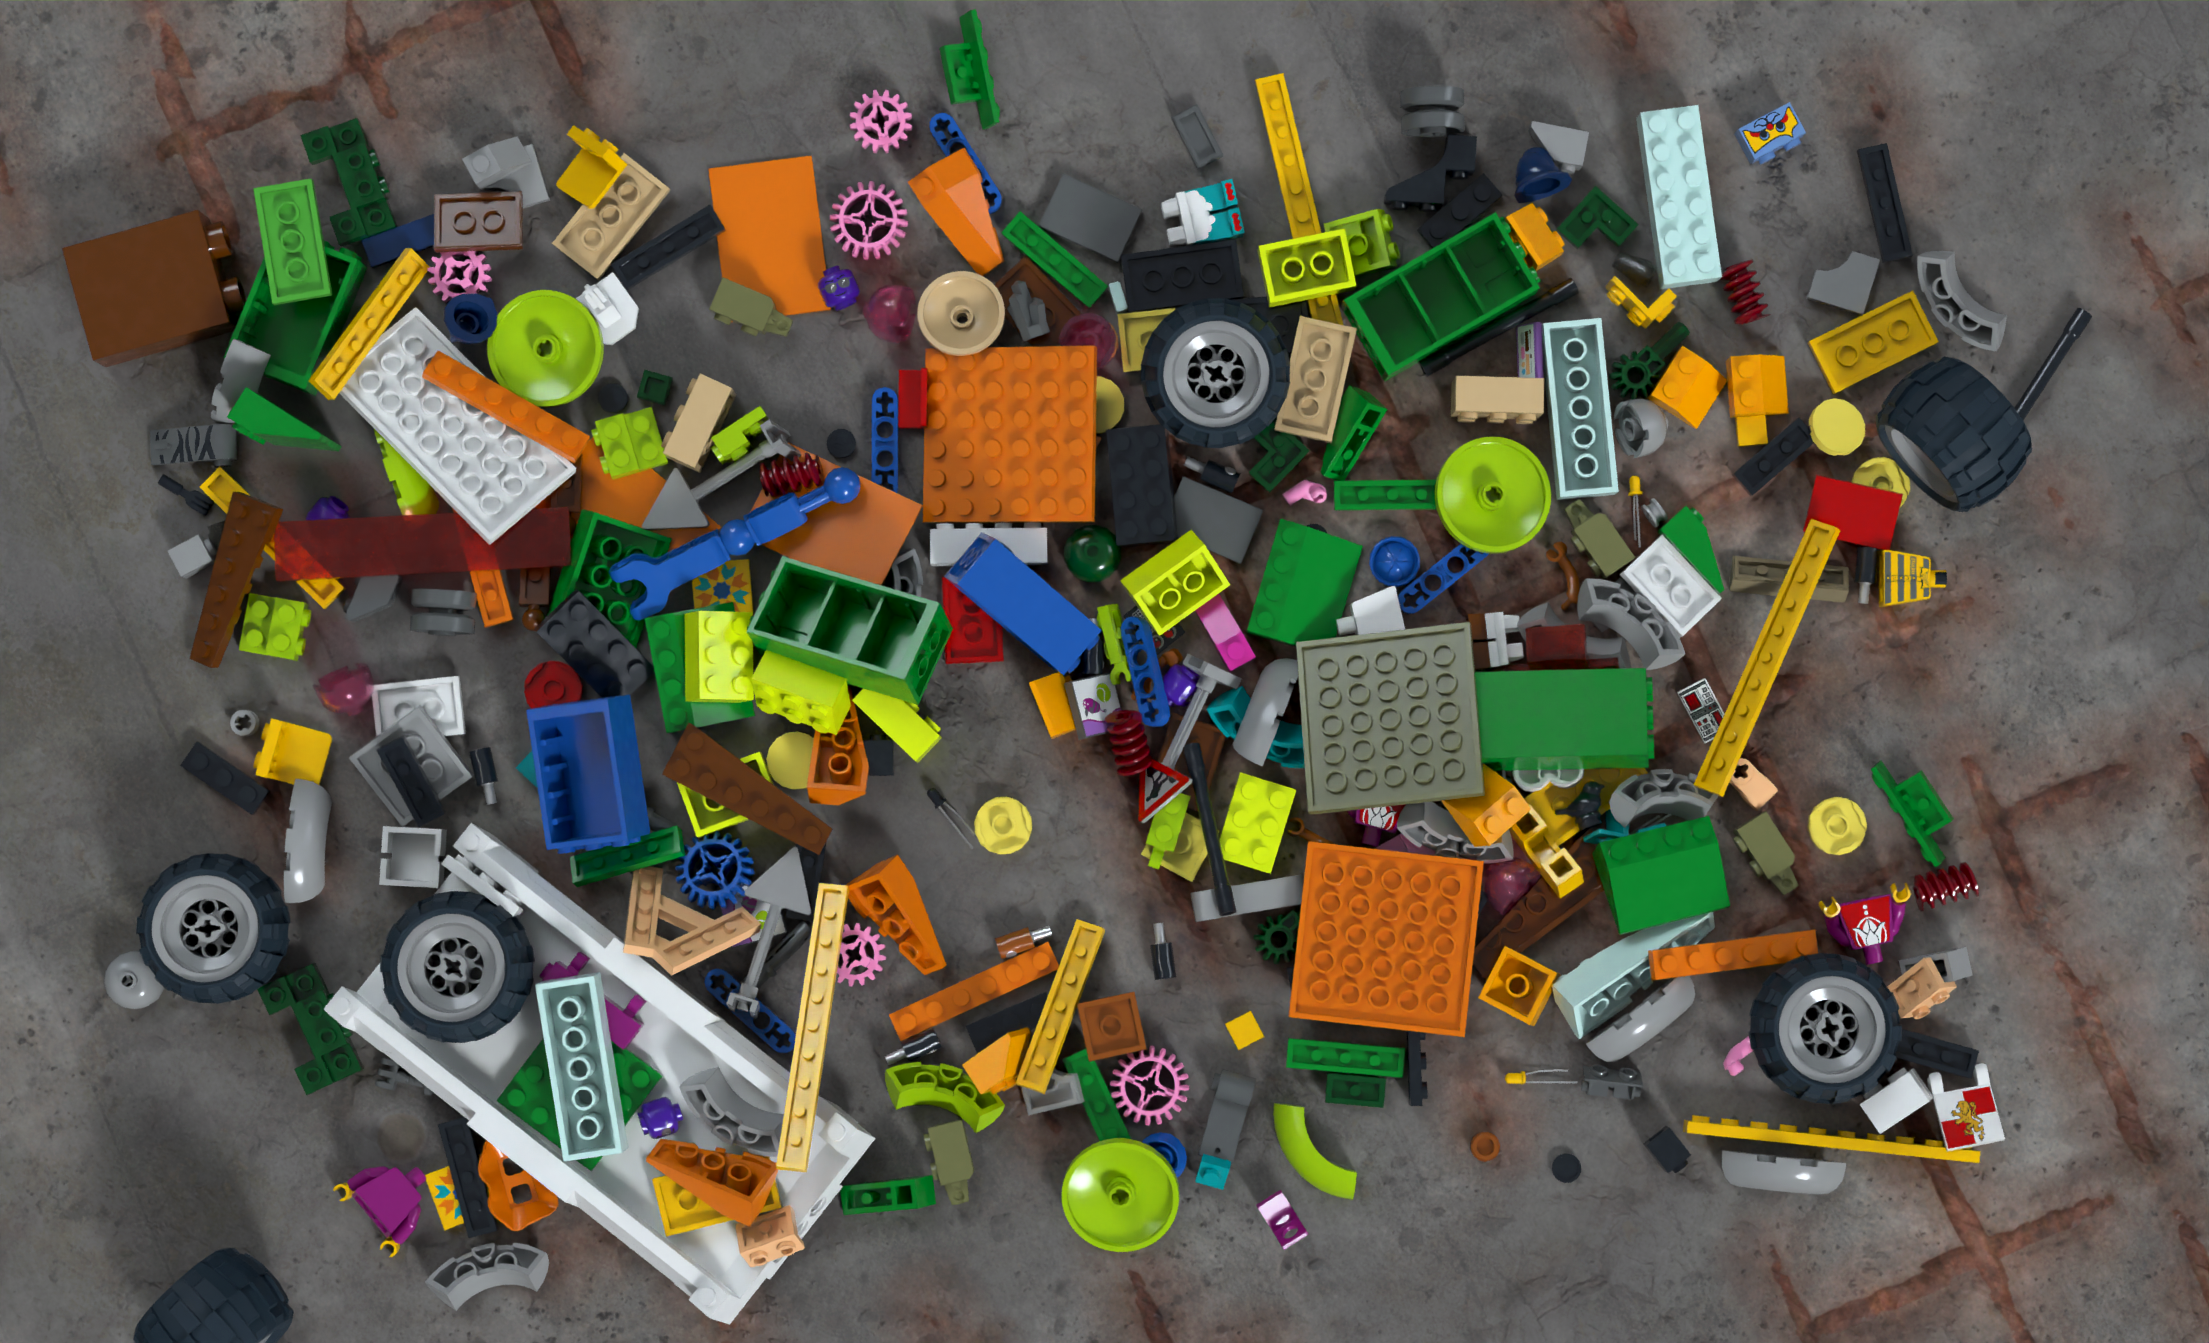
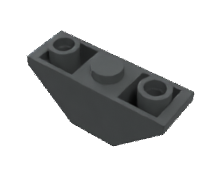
M378 537L367 548L365 558H368L365 568L358 571L354 581V585H357L356 591L353 596L347 598L343 608V612H346L345 619L352 622L359 621L393 606L403 581L388 542Z

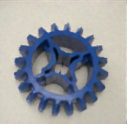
M715 831L713 839L710 838L709 834L704 835V841L701 842L697 837H693L692 841L695 846L691 848L685 844L684 849L688 854L678 858L679 861L684 863L675 866L676 872L681 873V875L676 877V881L678 884H684L680 891L682 894L689 893L687 899L691 903L698 899L697 905L700 908H703L708 901L710 910H715L717 902H719L722 909H726V900L730 899L733 904H736L738 902L735 897L737 893L743 897L745 896L742 886L749 887L752 884L751 880L746 878L755 874V871L748 867L754 863L752 857H746L750 851L747 847L740 848L742 841L739 838L732 842V835L730 833H727L722 840L719 831ZM725 850L731 854L713 857L708 851ZM701 856L703 866L696 872L697 876L693 878L694 865ZM708 861H711V863L718 868V870L720 871L718 874L720 875L722 880H719L718 877L711 872V866L709 865ZM737 863L736 876L729 884L727 874L733 869V865ZM715 883L722 890L709 892L698 887Z

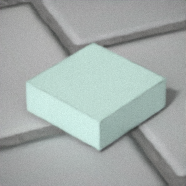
M1120 282L1110 283L1109 291L1116 314L1127 313L1128 306Z

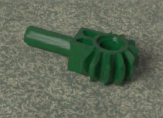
M1677 322L1651 348L1647 345L1639 353L1633 351L1630 359L1626 354H1622L1620 356L1621 363L1614 362L1612 364L1613 369L1617 372L1609 374V379L1618 380V382L1611 386L1612 390H1617L1621 387L1623 390L1619 397L1622 399L1628 392H1630V399H1637L1638 393L1643 399L1647 398V389L1653 391L1656 387L1650 380H1657L1659 378L1657 372L1666 365L1663 360L1689 335L1688 328L1683 323ZM1635 369L1640 373L1641 380L1639 383L1629 381L1627 377L1628 370Z
M1291 910L1284 917L1279 914L1277 916V925H1274L1271 916L1266 917L1269 928L1260 923L1257 925V928L1263 931L1264 934L1253 935V939L1263 940V944L1255 947L1256 951H1261L1264 948L1267 949L1263 954V960H1267L1274 953V964H1279L1280 954H1282L1285 962L1291 961L1287 951L1293 954L1296 952V948L1292 945L1297 943L1300 910L1297 913ZM1275 931H1281L1286 936V942L1280 948L1274 947L1270 941V937Z

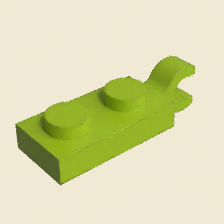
M1111 604L1097 607V624L1101 631H1103L1105 639L1104 652L1106 657L1110 659V663L1114 664V668L1110 673L1111 683L1113 685L1121 684L1119 678L1121 672L1125 674L1127 682L1132 681L1121 636L1123 621L1119 605Z
M1179 793L1154 815L1146 840L1147 845L1154 846L1148 864L1149 867L1159 869L1165 850L1174 852L1191 796Z

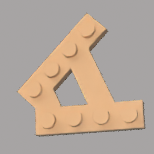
M648 866L632 872L623 953L652 957L671 976L760 932L761 923L743 906L714 920L661 895L662 868ZM658 918L689 933L672 941L656 935Z

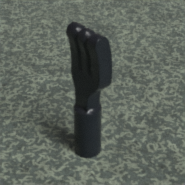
M165 474L158 481L160 486L177 496L181 495L184 497L189 507L204 516L208 514V511L214 504V501L196 490L188 491L184 489L183 485Z

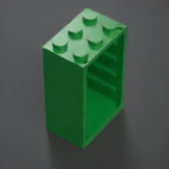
M325 240L323 241L332 295L273 305L264 257L223 357H226L232 340H240L271 355L263 376L316 396L318 390L308 380L338 341L368 268L361 262L362 258L357 256V253L342 247L338 252L334 250L335 247Z

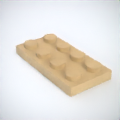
M625 153L620 158L628 165L597 206L589 209L582 205L552 243L598 281L670 191L669 187Z
M1300 316L1290 358V385L1287 398L1277 416L1275 431L1329 443L1332 442L1357 328Z

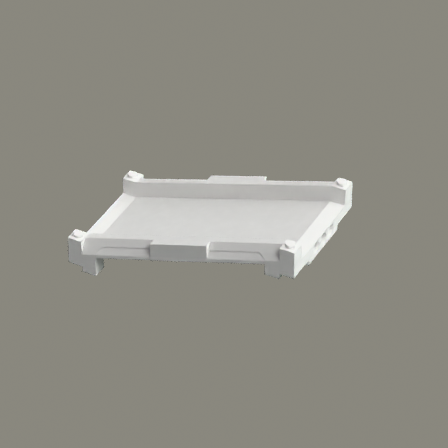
M471 823L453 847L464 855L463 858L476 867L473 870L476 875L479 876L482 872L500 884L497 887L499 892L503 894L507 890L523 902L520 907L526 911L519 921L526 929L525 933L530 945L533 947L535 962H533V985L530 995L527 996L521 1007V1011L510 1023L495 1034L481 1040L465 1043H443L429 1039L416 1030H411L399 1019V1015L393 1006L389 1005L383 991L384 982L382 972H380V963L357 992L342 986L324 1010L343 1027L355 1031L379 1051L390 1057L469 1120L467 1123L469 1127L560 1199L582 1209L673 1281L677 1287L690 1296L689 1301L706 1316L730 1325L766 1278L771 1279L788 1256L769 1261L762 1266L750 1267L739 1253L735 1224L740 1222L735 1220L666 1237L652 1181L653 1178L664 1176L665 1174L646 1162V1157L660 1139L693 1143L699 1149L715 1151L716 1147L725 1148V1153L743 1155V1151L749 1152V1149L735 1143L729 1145L711 1133L713 1129L701 1116L697 1118L693 1114L679 1086L686 1079L699 1072L719 1067L728 1085L744 1101L767 1112L784 1114L790 1072L644 956L623 953L624 941L538 874V870L520 855L513 852L498 838ZM452 872L435 893L464 891L482 895ZM452 939L446 945V949L449 952H454L457 948L456 942ZM470 946L466 952L470 959L476 958L478 954L474 946ZM578 952H582L590 958L578 975L600 972L603 993L623 1009L627 1007L631 999L637 994L647 1001L635 1016L644 1026L627 1049L663 1076L642 1105L662 1097H668L672 1105L679 1104L683 1120L678 1121L679 1129L676 1133L659 1139H652L649 1134H643L637 1113L641 1112V1105L625 1126L628 1148L623 1153L603 1156L593 1171L588 1170L576 1160L564 1162L562 1149L497 1102V1099L543 1039L535 987L537 983L543 980L539 977L540 973L549 962L554 965L555 962L561 961L566 966H569ZM435 954L432 965L437 967L440 965L441 960ZM449 960L452 968L449 970L450 973L458 972L462 975L459 970L460 961L452 962ZM478 967L472 969V978L479 980L482 977V971ZM438 975L436 982L442 988L445 985V979ZM458 982L455 985V991L460 995L464 994L466 991L465 984ZM819 1095L807 1172L778 1170L775 1178L782 1208L788 1205L793 1208L798 1235L801 1239L843 1187L840 1183L875 1140V1137L861 1127L855 1119L838 1105ZM770 1157L771 1161L777 1162V1157ZM771 1211L759 1213L758 1216L769 1213Z

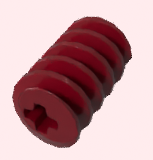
M1753 259L1725 268L1724 270L1726 271L1722 273L1720 278L1722 281H1730L1723 287L1724 291L1733 292L1728 296L1727 301L1737 303L1730 309L1731 313L1741 314L1734 320L1735 324H1748L1771 315L1762 314V311L1768 307L1767 303H1758V300L1764 296V292L1754 291V289L1761 285L1760 281H1751V278L1757 274V271L1747 270V267L1753 263Z
M806 452L804 462H801L799 457L794 455L792 465H790L786 457L782 458V467H779L776 461L773 460L771 461L770 470L766 468L764 463L760 464V479L767 497L769 493L773 498L779 497L780 490L784 495L790 493L791 487L796 493L800 492L802 484L807 490L812 489L813 482L817 487L824 485L823 469L817 454L816 459H812L810 454Z
M1118 710L1108 714L1105 717V722L1113 724L1107 727V731L1114 734L1110 737V743L1118 744L1112 748V753L1119 755L1114 761L1116 765H1122L1117 769V774L1129 776L1147 769L1152 763V758L1149 755V746L1146 744L1145 727L1141 723L1142 714L1135 710Z
M1966 862L1959 864V870L1954 865L1948 867L1947 872L1943 868L1937 869L1936 876L1932 871L1926 872L1925 879L1920 874L1914 877V896L1921 912L1924 911V902H1927L1930 908L1933 909L1935 908V899H1938L1942 906L1946 905V896H1950L1954 903L1957 902L1958 893H1961L1965 900L1969 899V890H1972L1976 897L1979 896L1975 875Z

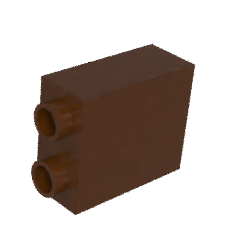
M199 210L62 248L92 359L104 367H110L233 332L238 323L236 313L242 312L247 301L240 279L234 277L226 280L221 258L232 255L233 252L223 221L211 224L210 219Z

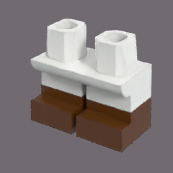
M1503 612L1466 615V622L1471 624L1473 641L1495 640L1473 643L1475 670L1506 666L1509 662L1524 658L1522 643H1506L1505 633L1520 632L1517 627L1519 616L1503 615Z

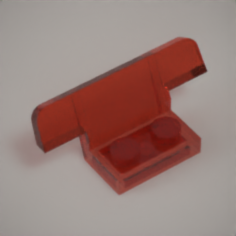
M1584 624L1526 628L1528 664L1504 665V671L1620 669L1618 657L1589 659L1587 655L1586 625Z

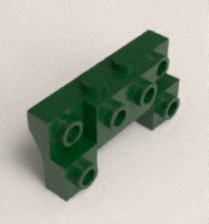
M358 118L333 127L325 126L300 135L309 162L312 165L332 158L335 162L351 208L329 217L338 244L341 247L397 227L386 196L387 193H390L385 176H379L376 168L381 165L376 150H370Z
M312 963L257 989L269 1015H274L291 1006L315 1059L294 1069L306 1095H310L365 1069L350 1038L353 1035L352 1030L343 1027L324 1010L335 994L329 993L316 963Z

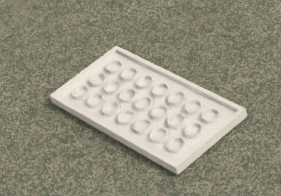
M415 307L379 337L339 393L490 545L576 473V467L566 458L422 378L424 370L437 351L444 353L477 373L483 374Z

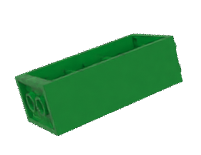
M1496 212L1343 300L1341 309L1351 326L1357 328L1356 335L1384 382L1528 300L1540 289L1538 283L1541 280L1533 267L1528 268L1523 259L1526 257V254L1519 242L1514 243L1508 234L1511 232V228L1503 216L1499 218Z
M782 556L779 564L776 565L775 571L772 570L771 581L767 590L762 592L755 615L750 617V624L747 627V633L761 657L768 650L847 678L848 684L919 705L953 630L939 602Z
M1646 668L1475 672L1482 763L1493 771L1649 768V759H1654V734L1648 735V730H1654L1653 706H1647V702H1653L1652 677L1646 676Z

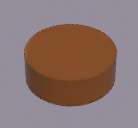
M1483 1131L1473 1136L1470 1142V1150L1478 1160L1490 1161L1498 1155L1500 1143L1495 1135Z

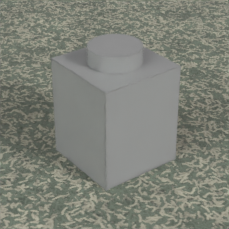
M198 534L167 552L180 576L187 579L213 565L217 549L210 538L205 539L204 536Z

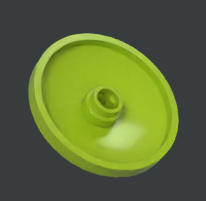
M537 290L516 297L499 312L496 329L492 336L488 338L487 354L492 373L500 386L536 406L554 407L575 400L592 385L602 365L604 343L596 318L583 303L570 295L558 291Z
M1482 437L1462 445L1446 459L1436 480L1435 504L1442 524L1450 535L1462 545L1482 553H1504L1521 547L1540 531L1549 514L1551 487L1543 465L1525 446L1503 437Z
M1113 1138L1094 1143L1075 1157L1064 1177L1062 1206L1069 1224L1085 1241L1104 1250L1129 1252L1153 1244L1168 1231L1178 1211L1179 1184L1172 1166L1161 1153L1140 1141Z

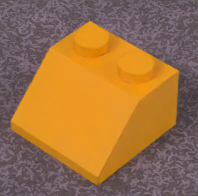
M1531 203L1505 218V221L1511 228V232L1508 233L1514 243L1519 242L1526 254V257L1523 259L1528 268L1533 267L1538 271L1563 254L1564 250L1562 247L1565 244L1557 231L1551 232L1546 224L1549 221L1548 217L1541 207L1536 208Z
M1682 346L1677 350L1647 399L1694 429H1697L1728 380L1709 362Z
M1743 355L1730 356L1726 360L1730 418L1789 414L1784 356Z
M1059 672L1029 682L1051 739L1076 730L1064 683L1072 680L1070 675L1064 677Z
M1483 764L1485 796L1441 800L1474 847L1490 846L1531 810L1516 787L1485 764Z
M1504 946L1478 998L1528 1025L1535 1026L1553 991L1552 984L1556 982L1561 974Z
M1028 1027L1005 1034L962 1064L980 1094L991 1092L995 1095L1016 1085V1078L1019 1075L1028 1051L1031 1034Z

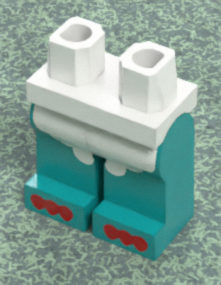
M1233 179L1224 180L1221 183L1178 192L1175 194V198L1161 203L1163 218L1168 219L1179 216L1181 226L1167 229L1170 246L1184 244L1185 246L1220 242L1244 236L1245 231L1239 207L1237 208L1238 201Z

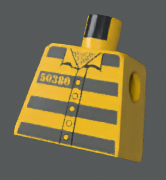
M1882 550L1879 552V607L1930 599L1931 588L1946 587V570H1931L1930 557L1892 550Z

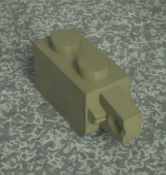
M724 277L709 308L711 313L715 314L713 319L726 325H730L731 321L742 325L741 331L755 337L758 333L765 335L766 332L787 337L793 324L792 319L776 310L771 297Z
M1580 499L1564 509L1573 528L1571 534L1574 537L1570 540L1579 553L1585 552L1590 560L1587 562V565L1596 577L1600 575L1605 579L1635 558L1606 514L1597 513L1594 515Z
M1766 811L1757 814L1733 830L1736 835L1733 838L1735 845L1741 853L1747 852L1752 860L1749 866L1758 878L1762 876L1764 880H1770L1782 895L1789 893L1799 886L1790 867L1794 862L1795 855Z
M963 1119L929 1126L927 1128L928 1134H924L927 1152L933 1151L935 1162L930 1163L933 1179H939L940 1185H944L952 1205L968 1202V1179H970L974 1172V1165Z

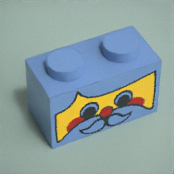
M1789 102L1739 128L1734 135L1749 163L1752 164L1759 161L1761 165L1776 157L1775 151L1783 147L1788 151L1801 144L1800 138L1806 132Z

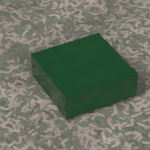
M644 369L637 398L666 406L673 377Z

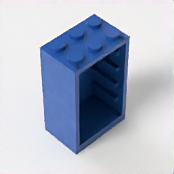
M981 532L944 576L1046 665L1062 675L1066 672L1071 673L1081 661L1079 656L1085 649L1091 650L1100 639L1098 634L1101 632V629L997 539Z
M631 695L560 703L526 710L546 849H558V854L584 848L585 850H595L610 845L612 847H620L640 842V836L650 834Z

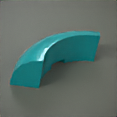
M1240 686L1237 689L1233 688L1221 694L1207 707L1206 710L1211 719L1227 738L1231 736L1235 740L1251 698L1246 693L1244 687ZM1280 720L1266 759L1281 763V767L1305 768L1302 725Z

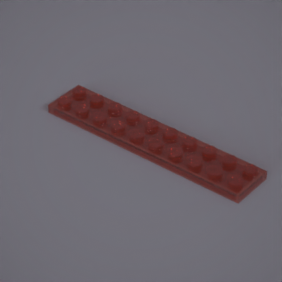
M569 507L532 509L490 545L458 513L278 522L274 532L276 581L567 567L571 565Z

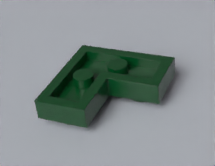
M1595 186L1556 231L1578 249L1597 228L1619 247L1639 224Z
M1276 418L1268 427L1253 438L1268 453L1248 473L1268 493L1310 451L1293 434L1275 431Z

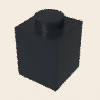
M870 735V740H864V748L869 764L868 776H894V741L888 740V735Z
M1668 1126L1663 1127L1643 1143L1661 1168L1667 1173L1671 1171L1677 1173L1688 1164L1686 1159L1691 1156Z

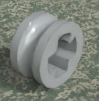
M1654 498L1650 500L1649 505L1644 504L1641 506L1646 518L1655 528L1659 526L1660 520L1666 521L1668 519L1665 511Z
M239 710L232 715L230 726L236 734L250 736L258 730L260 726L259 718L252 711ZM249 716L251 719L248 721L251 722L250 728H243L241 730L239 728L241 724L238 723L239 718Z

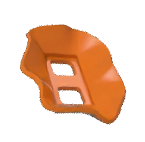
M486 1140L478 1163V1173L481 1180L489 1188L488 1207L492 1215L510 1230L520 1231L528 1225L552 1214L558 1207V1196L524 1169L520 1173L511 1176L506 1175L503 1160L509 1157ZM527 1184L531 1192V1199L519 1204L514 1203L511 1189L518 1185Z

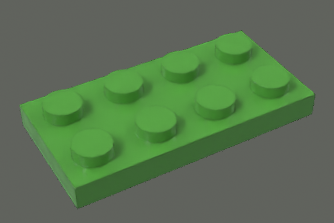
M305 179L253 188L272 304L279 305L331 296L332 289L314 180Z

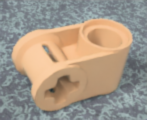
M1740 758L1737 766H1743L1741 770L1743 776L1732 775L1729 783L1739 792L1740 796L1749 806L1758 811L1778 792V789L1750 761Z

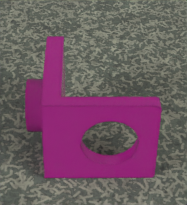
M1281 1190L1256 1205L1284 1250L1308 1235V1232ZM1298 1229L1294 1236L1284 1238L1288 1231Z

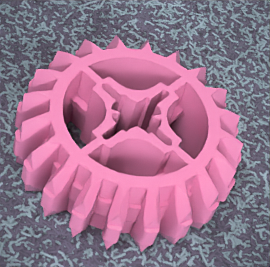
M870 181L868 184L869 190H864L862 182H858V192L854 193L853 188L849 186L847 191L850 197L846 198L843 194L838 195L843 205L835 203L832 205V208L839 212V214L830 215V221L838 222L839 224L831 226L830 229L832 233L841 232L835 237L836 243L846 240L842 246L844 252L854 247L852 251L854 258H857L861 250L863 251L864 260L869 259V252L874 251L876 259H880V249H884V252L890 255L891 251L888 244L891 243L896 248L900 246L895 236L905 238V232L898 228L908 226L907 220L899 219L907 215V210H897L903 204V200L899 198L892 201L896 194L893 189L885 195V184H881L878 191H875L873 181ZM866 199L862 211L847 215L849 209L856 202ZM875 199L889 207L893 218H886L885 215H880L875 211ZM870 208L873 220H876V223H872L873 226L869 227V233L867 234L868 231L865 223L861 220L863 217L866 219L865 216L869 215ZM845 223L860 227L863 230V242H859L849 235L845 228ZM891 227L884 238L872 243L876 230Z
M1154 1046L1149 1047V1055H1144V1050L1138 1051L1140 1056L1137 1058L1134 1057L1133 1053H1127L1128 1058L1131 1060L1128 1064L1123 1059L1118 1061L1124 1067V1070L1114 1069L1112 1072L1114 1075L1119 1076L1120 1080L1110 1081L1111 1086H1119L1120 1090L1112 1092V1098L1122 1097V1100L1116 1104V1107L1119 1109L1126 1104L1128 1108L1124 1111L1123 1115L1128 1117L1132 1111L1135 1112L1133 1120L1135 1123H1138L1140 1116L1143 1115L1145 1116V1125H1150V1116H1155L1157 1124H1161L1162 1119L1160 1115L1165 1113L1168 1120H1171L1173 1118L1169 1112L1171 1107L1177 1112L1181 1111V1107L1175 1103L1177 1099L1182 1102L1187 1101V1097L1179 1094L1180 1090H1189V1085H1180V1080L1187 1079L1188 1074L1178 1075L1177 1073L1178 1070L1184 1067L1183 1063L1181 1062L1173 1066L1171 1063L1176 1059V1055L1172 1054L1166 1060L1163 1058L1166 1054V1049L1161 1048L1159 1056L1154 1055ZM1154 1061L1150 1072L1145 1076L1129 1073L1139 1063ZM1162 1065L1167 1067L1173 1075L1174 1090L1167 1088L1159 1082ZM1154 1071H1156L1154 1083L1158 1088L1165 1091H1152L1143 1100L1145 1087L1135 1080L1143 1082L1146 1079L1148 1081V1078H1152ZM1125 1081L1136 1085L1141 1090L1137 1106L1130 1101L1126 1094ZM1154 1095L1170 1098L1162 1107L1146 1110L1150 1098Z

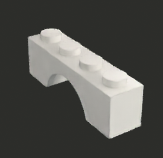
M943 523L936 524V529H930L931 566H953L981 532L997 539L1026 565H1048L1047 528H1041V523H1024V528H1012V523H995V528H983L982 523H967L966 529H954V524Z

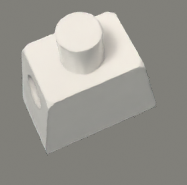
M1395 586L1388 587L1351 603L1349 606L1352 616L1336 619L1339 636L1353 633L1362 635L1405 629Z

